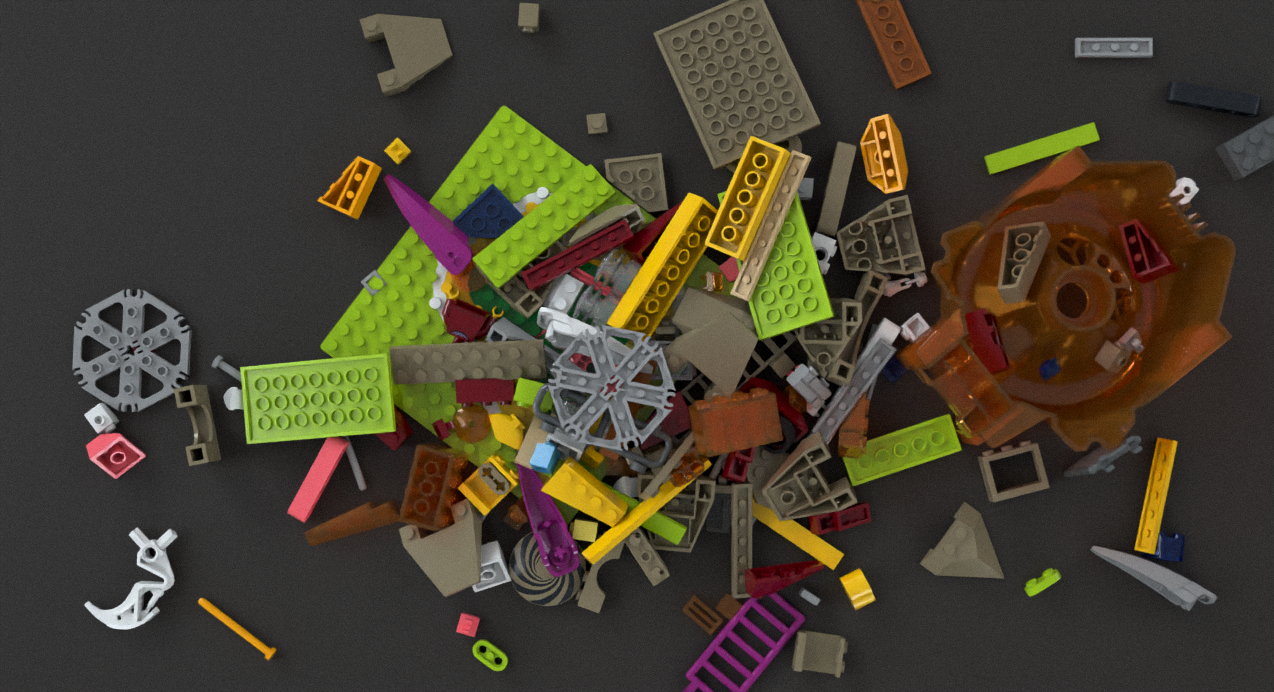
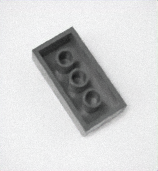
M1274 115L1215 148L1234 181L1247 176L1274 160Z

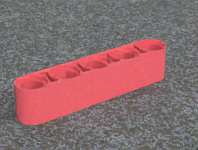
M341 436L327 437L290 505L288 514L304 523L307 521L349 444L348 440Z

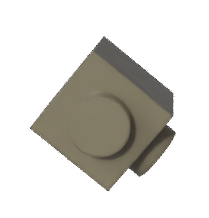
M1106 340L1094 360L1107 370L1119 373L1121 368L1127 364L1128 358L1132 353L1125 349L1127 346L1122 342Z

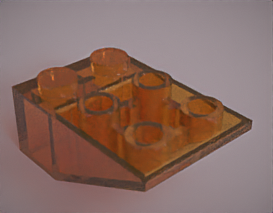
M863 392L840 427L837 457L860 459L861 453H865L867 437L863 436V434H867L868 418H865V416H868L870 399H866V392Z

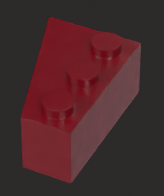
M679 390L675 393V397L672 396L667 401L672 403L673 407L664 406L665 409L671 411L659 424L663 426L662 430L671 437L696 426ZM657 411L644 423L649 424L657 415ZM650 434L641 444L640 439L637 437L642 450L664 441Z

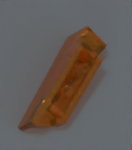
M392 500L374 508L371 501L304 532L309 545L315 546L400 521V516Z

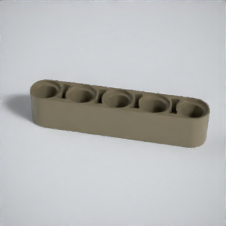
M837 141L816 232L831 236L836 234L854 161L856 145Z

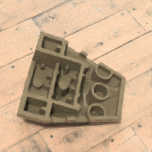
M908 195L888 199L879 207L869 211L863 217L836 232L845 270L866 272L872 270L874 272L904 275L926 270Z
M557 241L499 289L493 285L475 263L473 265L485 278V281L515 311H518L528 319L542 306L555 280L531 292L521 273L567 249Z

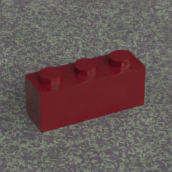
M515 379L455 380L456 403H461L462 407H472L475 402H481V406H491L494 401H500V405H511L512 401H514L516 391Z

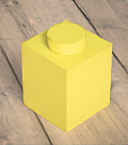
M576 518L575 522L570 524L569 533L573 534V539L595 542L598 521Z

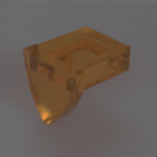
M789 384L783 392L789 398V405L800 414L807 411V400Z

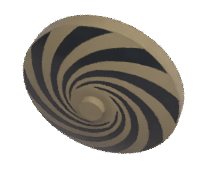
M533 532L524 536L515 546L509 561V574L516 591L527 601L541 606L558 605L572 598L581 587L586 571V560L582 555L583 550L578 542L574 539L580 559L579 567L564 576L554 577L543 564Z

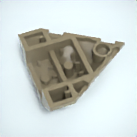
M829 298L835 317L793 330L800 344L819 368L823 378L826 377L863 322V304L861 301L848 298Z
M964 502L954 515L956 519L935 549L930 548L920 564L938 576L1005 579L981 513Z

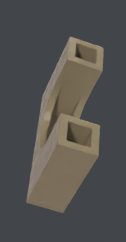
M190 385L175 388L177 408H185L188 411L194 429V443L192 446L185 447L189 466L221 460L207 385Z

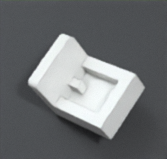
M916 313L899 326L901 327V336L910 342H914L917 337L930 328L919 313Z

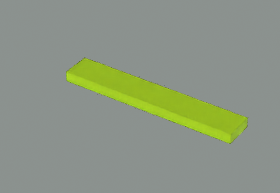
M1092 122L987 155L984 159L989 175L1097 142L1100 138L1095 123Z

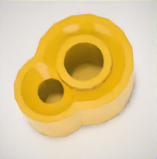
M860 568L839 578L855 610L876 600Z

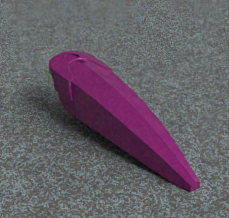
M390 174L386 175L384 181L396 204L418 236L434 253L435 258L451 274L457 275L463 272L473 258V251L468 245L467 235L456 227L453 221L408 186Z
M517 464L524 502L543 564L554 577H561L575 571L579 567L580 559L578 548L571 533L568 532L567 524L551 496L541 491L544 485L534 469L531 470Z

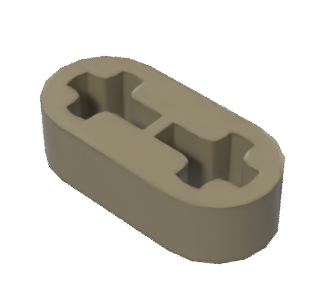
M487 462L480 466L478 471L480 478L494 493L503 495L508 492L510 481L493 463ZM485 467L486 469H488L490 467L492 469L490 473L494 476V478H492L489 474L485 476L483 474L485 472L483 468ZM495 479L500 483L505 482V490L502 488L500 490L497 489L498 483Z

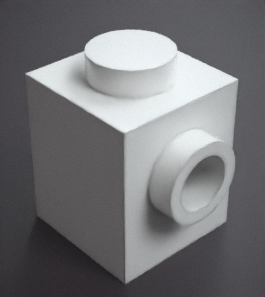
M1183 177L1175 182L1164 195V198L1177 209H1180L1188 204L1199 191V188L1195 186L1196 183L1193 180Z
M99 403L84 414L97 433L108 434L120 422L106 403Z

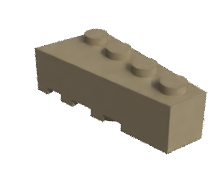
M1045 221L1005 227L997 288L1005 304L1024 302L1051 238Z

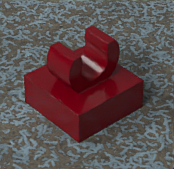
M442 418L432 424L440 441L451 436L449 430L456 427L453 420L444 423Z

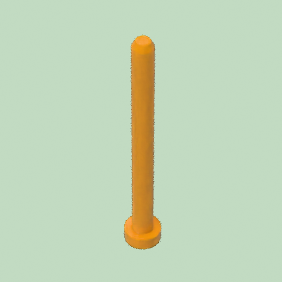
M205 598L198 600L199 605L264 653L265 659L269 661L276 653L277 649L274 647L270 649Z

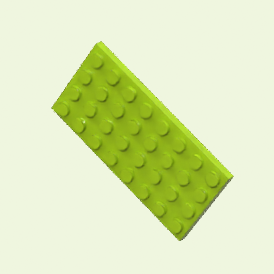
M727 191L717 194L720 205ZM798 191L751 299L748 302L756 331L761 341L835 317ZM736 259L740 271L744 261Z
M389 353L240 367L247 444L396 431Z

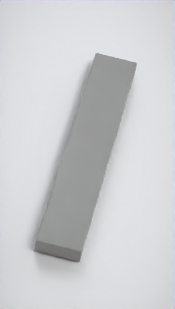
M880 338L854 372L850 384L842 388L811 432L814 434L820 432L827 443L897 349Z

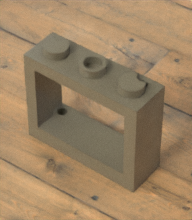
M1031 440L1019 442L1020 446L1006 445L1001 447V451L987 450L982 452V456H978L989 501L998 502L1050 488L1038 443L1031 442ZM1031 451L1039 480L997 491L989 461Z
M641 526L624 539L625 544L653 586L670 576L669 569L656 549L652 548L651 542Z

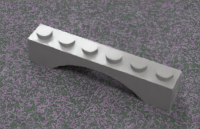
M503 317L491 326L485 340L494 342L537 339ZM544 344L547 372L556 379L557 374L550 372V369H560L557 366H552L560 354ZM567 360L566 366L569 369L586 372ZM572 390V391H574V392H576V393H579V394H581V395H583V396H585V397H588L589 395H591V394H589V393H584V392H579V391Z

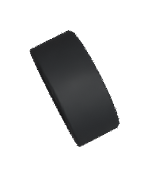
M771 415L761 424L758 441L770 453L782 454L786 452L796 439L795 427L783 416ZM768 426L778 427L785 434L786 442L779 443L771 439L767 431Z

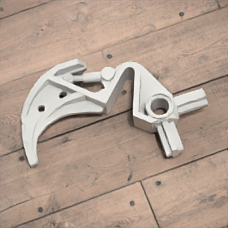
M138 527L131 531L129 536L141 548L137 553V565L162 577L164 582H137L126 600L120 606L113 609H99L90 601L84 604L85 607L98 620L114 629H131L150 621L160 610L158 607H155L150 613L149 610L155 605L158 598L163 596L164 591L174 585V574L165 548L178 537L177 533L170 528L158 540H149ZM150 548L155 549V557L151 556ZM150 590L153 596L148 602L147 608L143 610L144 594Z

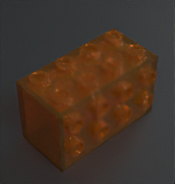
M761 387L752 388L749 393L743 394L742 391L731 393V397L726 398L723 395L715 396L712 401L697 400L694 401V405L688 406L696 452L706 457L783 440L776 395L769 392L768 389H762Z
M431 442L417 445L405 490L404 501L400 510V522L432 531H438L452 523L453 514L450 507L458 501L456 493L463 481L461 473L467 464V452Z

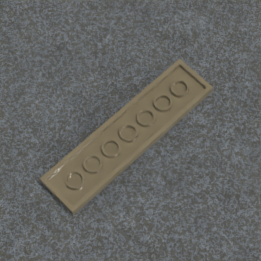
M544 339L391 346L389 348L395 384L455 382V380L488 378L514 380L519 379V377L538 379L547 378L548 376Z

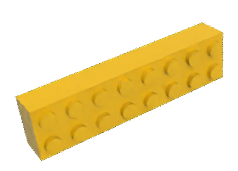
M692 193L687 194L606 324L615 328L645 333L646 335L641 339L643 342L646 337L652 336L707 248L704 243L718 213L715 207L703 197Z

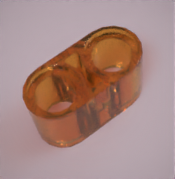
M690 452L688 455L684 454L681 457L683 460L681 465L677 469L673 468L670 471L672 476L669 480L674 486L681 487L703 473L705 465L695 452Z

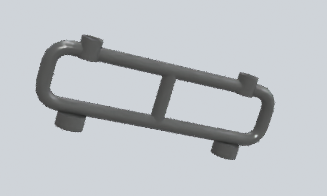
M546 383L539 389L532 408L535 416L542 420L539 428L554 434L557 427L562 429L560 420L543 413L540 409L545 394L550 391L548 385L556 386L555 383ZM563 389L560 392L561 395L582 404L589 399L570 389ZM608 408L603 412V417L595 435L589 433L592 437L602 439L611 418ZM633 418L636 428L643 430L648 425ZM567 423L562 430L565 431L570 424ZM658 425L651 434L665 441L664 450L657 461H652L630 450H625L623 447H621L623 451L603 448L633 460L630 468L644 474L647 467L656 469L665 465L672 451L673 441L671 436L662 430L663 426ZM570 429L568 431L569 433L576 435L575 429Z

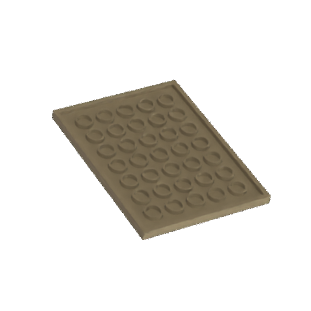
M729 0L653 33L714 171L740 160L750 136L776 145L820 126V120L764 0Z

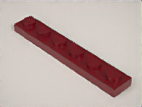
M624 219L521 274L529 290L532 292L635 237Z

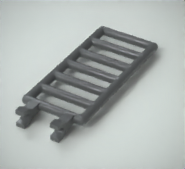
M1132 435L1128 438L1108 441L1065 469L1063 475L1065 477L1089 475L1099 470L1109 473L1115 468L1113 464H1110L1112 461L1127 451L1137 454L1143 450L1138 445L1141 442V437Z

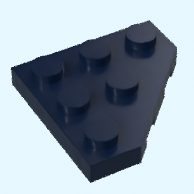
M492 184L458 215L453 222L468 238L497 239L524 216Z

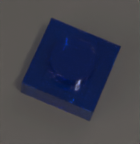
M1056 357L1052 360L1044 361L1039 368L1040 376L1044 381L1061 371L1060 362Z

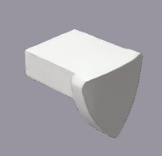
M237 387L229 388L223 396L226 407L233 411L234 409L244 410L242 390H239Z
M624 476L615 483L613 488L630 497H638V477L629 478Z

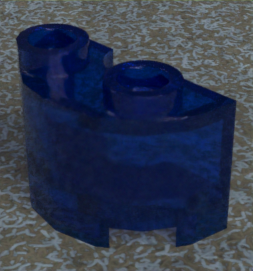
M1159 531L1155 554L1144 552L1146 557L1183 562L1185 535L1173 533L1172 537L1165 536L1166 532Z

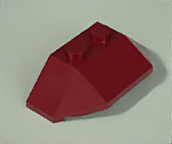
M752 376L739 389L741 398L744 397L750 403L758 420L757 424L761 425L771 415L787 418L793 424L796 431V439L793 443H796L808 432L800 408L773 382ZM768 426L767 431L771 438L786 441L782 430L778 427Z

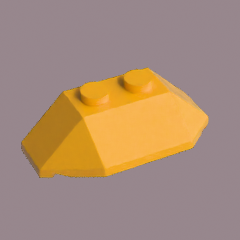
M890 114L871 118L860 141L867 180L885 194L905 190L908 167L901 133Z

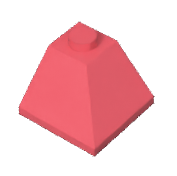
M120 433L100 434L86 445L90 460L114 479L120 477L146 457L143 451Z

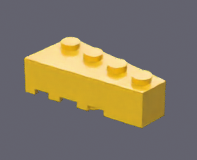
M570 455L541 489V491L612 527L622 518L629 506Z

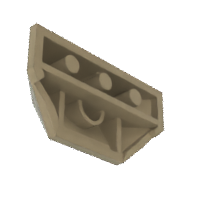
M637 204L613 206L581 224L569 240V243L573 247L624 219L634 235L641 230L646 220ZM626 243L610 250L609 252L593 260L601 261L607 258L608 256L623 249V246Z

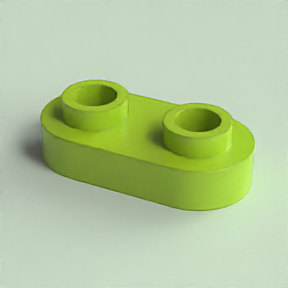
M1049 568L1042 573L1043 576L1040 578L1029 580L1024 588L1027 595L1034 596L1057 582L1062 577L1059 571Z
M485 639L478 640L474 644L473 654L478 660L494 671L505 669L508 664V657L503 651ZM480 646H485L486 651L481 652ZM500 657L502 662L496 663L495 658Z

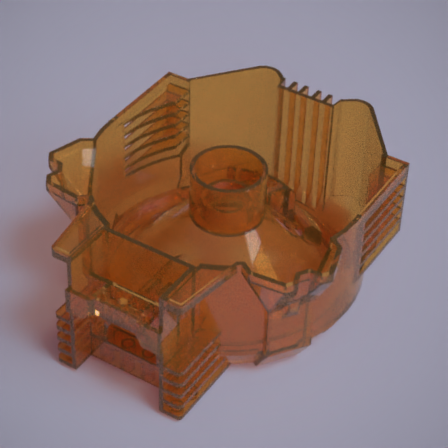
M1078 145L1056 157L976 221L974 220L943 233L940 244L945 250L944 259L934 262L931 269V274L937 281L936 286L941 289V318L917 337L914 342H910L896 354V358L905 370H914L927 386L934 387L956 415L955 421L958 427L955 431L965 444L980 445L985 441L989 447L996 448L1038 422L1045 420L1046 424L1051 425V429L1073 451H1087L1091 442H1099L1104 449L1118 448L1136 422V409L1148 404L1232 338L1220 322V317L1236 254L1235 244L1228 236L1210 232L1200 235L1198 232L1208 224L1206 222L1195 225L1191 224L1201 215L1199 213L1189 216L1183 214L1192 206L1190 202L1180 206L1176 205L1185 197L1184 194L1169 197V194L1177 187L1176 172L1171 164L1163 160L1091 161ZM1136 218L1146 223L1181 270L1146 284L1134 280L1119 226ZM1045 221L1051 238L1024 302L1005 304L997 290L1005 227ZM1071 239L1075 240V243L1070 249L1060 241ZM1079 245L1083 247L1086 253V261L1082 266H1080L1075 253ZM1057 246L1070 253L1075 266L1063 261L1058 254ZM1098 258L1107 266L1106 268L1098 265ZM1110 273L1114 277L1116 283H1113L1110 280ZM1067 283L1079 286L1086 295V308L1077 318L1065 316L1057 306V294L1061 287ZM1115 290H1116L1117 292H1119L1120 295L1122 296V297H1121L1120 299H1118L1117 301H1116V293H1115ZM1124 301V310L1120 317L1117 305ZM982 308H987L994 312L1011 370L995 375L990 374L974 353L971 339L967 342L962 339L969 333L965 314ZM1113 311L1115 313L1116 320L1110 319L1111 315L1113 314ZM1131 327L1138 331L1142 339L1140 345L1144 349L1139 354L1132 350L1127 364L1121 368L1119 373L1107 370L1094 360L1106 340L1112 342L1119 340ZM922 369H930L936 378L930 380ZM967 416L969 419L964 422L963 419Z

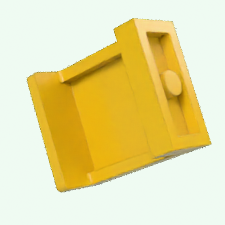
M495 454L491 455L484 463H493L510 481V489L507 493L503 495L494 493L478 474L479 468L458 487L484 516L520 483L519 475L513 469L509 470L505 466V460ZM484 467L483 469L485 470V472L483 474L485 476L489 474L492 478H494V476L490 473L492 469L490 467L488 469ZM495 479L498 483L497 489L500 490L502 488L505 490V482L500 483Z

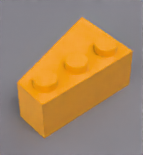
M357 156L342 173L338 181L333 183L327 193L317 201L358 220L382 168L369 160Z

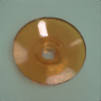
M473 404L472 407H462L454 416L453 422L456 426L454 431L465 442H479L486 438L491 430L489 413L479 405ZM470 420L475 422L474 427H469L468 422Z

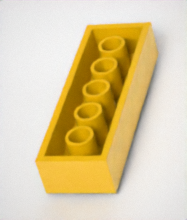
M750 136L704 245L741 261L745 260L791 153L789 151Z

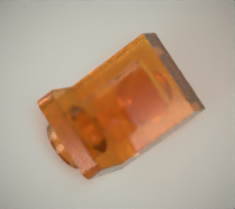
M522 495L508 508L511 519L518 524L526 523L529 517Z

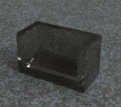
M715 493L713 504L706 517L705 530L708 532L729 533L731 494Z

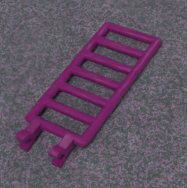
M777 592L768 595L796 619L788 628L757 601L758 599L749 597L688 670L686 678L691 682L682 692H694L697 688L702 692H714L695 676L702 666L732 692H746L804 623L805 616ZM751 607L784 634L777 643L744 616ZM738 622H741L771 648L765 658L732 631ZM726 637L730 638L759 663L753 672L749 671L720 646ZM714 651L747 678L740 687L708 661V658Z

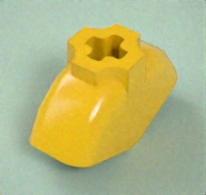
M503 413L489 414L495 438L499 442L519 450L524 440L523 430L526 428L523 422L514 413L511 415Z

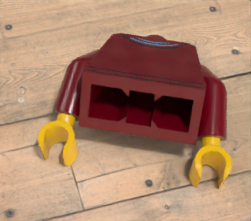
M449 288V298L446 300L442 315L444 324L447 326V333L455 336L452 343H465V341L471 343L474 339L480 340L486 336L491 326L497 322L496 319L502 317L504 310H502L500 315H496L494 310L497 306L492 309V316H489L490 312L458 299L460 297L459 289L457 294L452 296L453 289Z

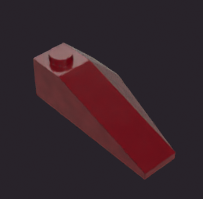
M682 202L635 233V238L623 246L630 260L640 269Z
M819 560L744 569L746 592L752 598H763L764 595H770L824 569V564Z

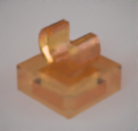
M706 272V275L700 277V279L707 281V285L701 287L702 290H707V292H723L722 273Z

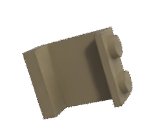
M798 629L792 669L798 672L809 670L830 673L840 678L841 672L843 673L845 669V661L842 660L843 653L847 652L848 642H845V638L840 635Z

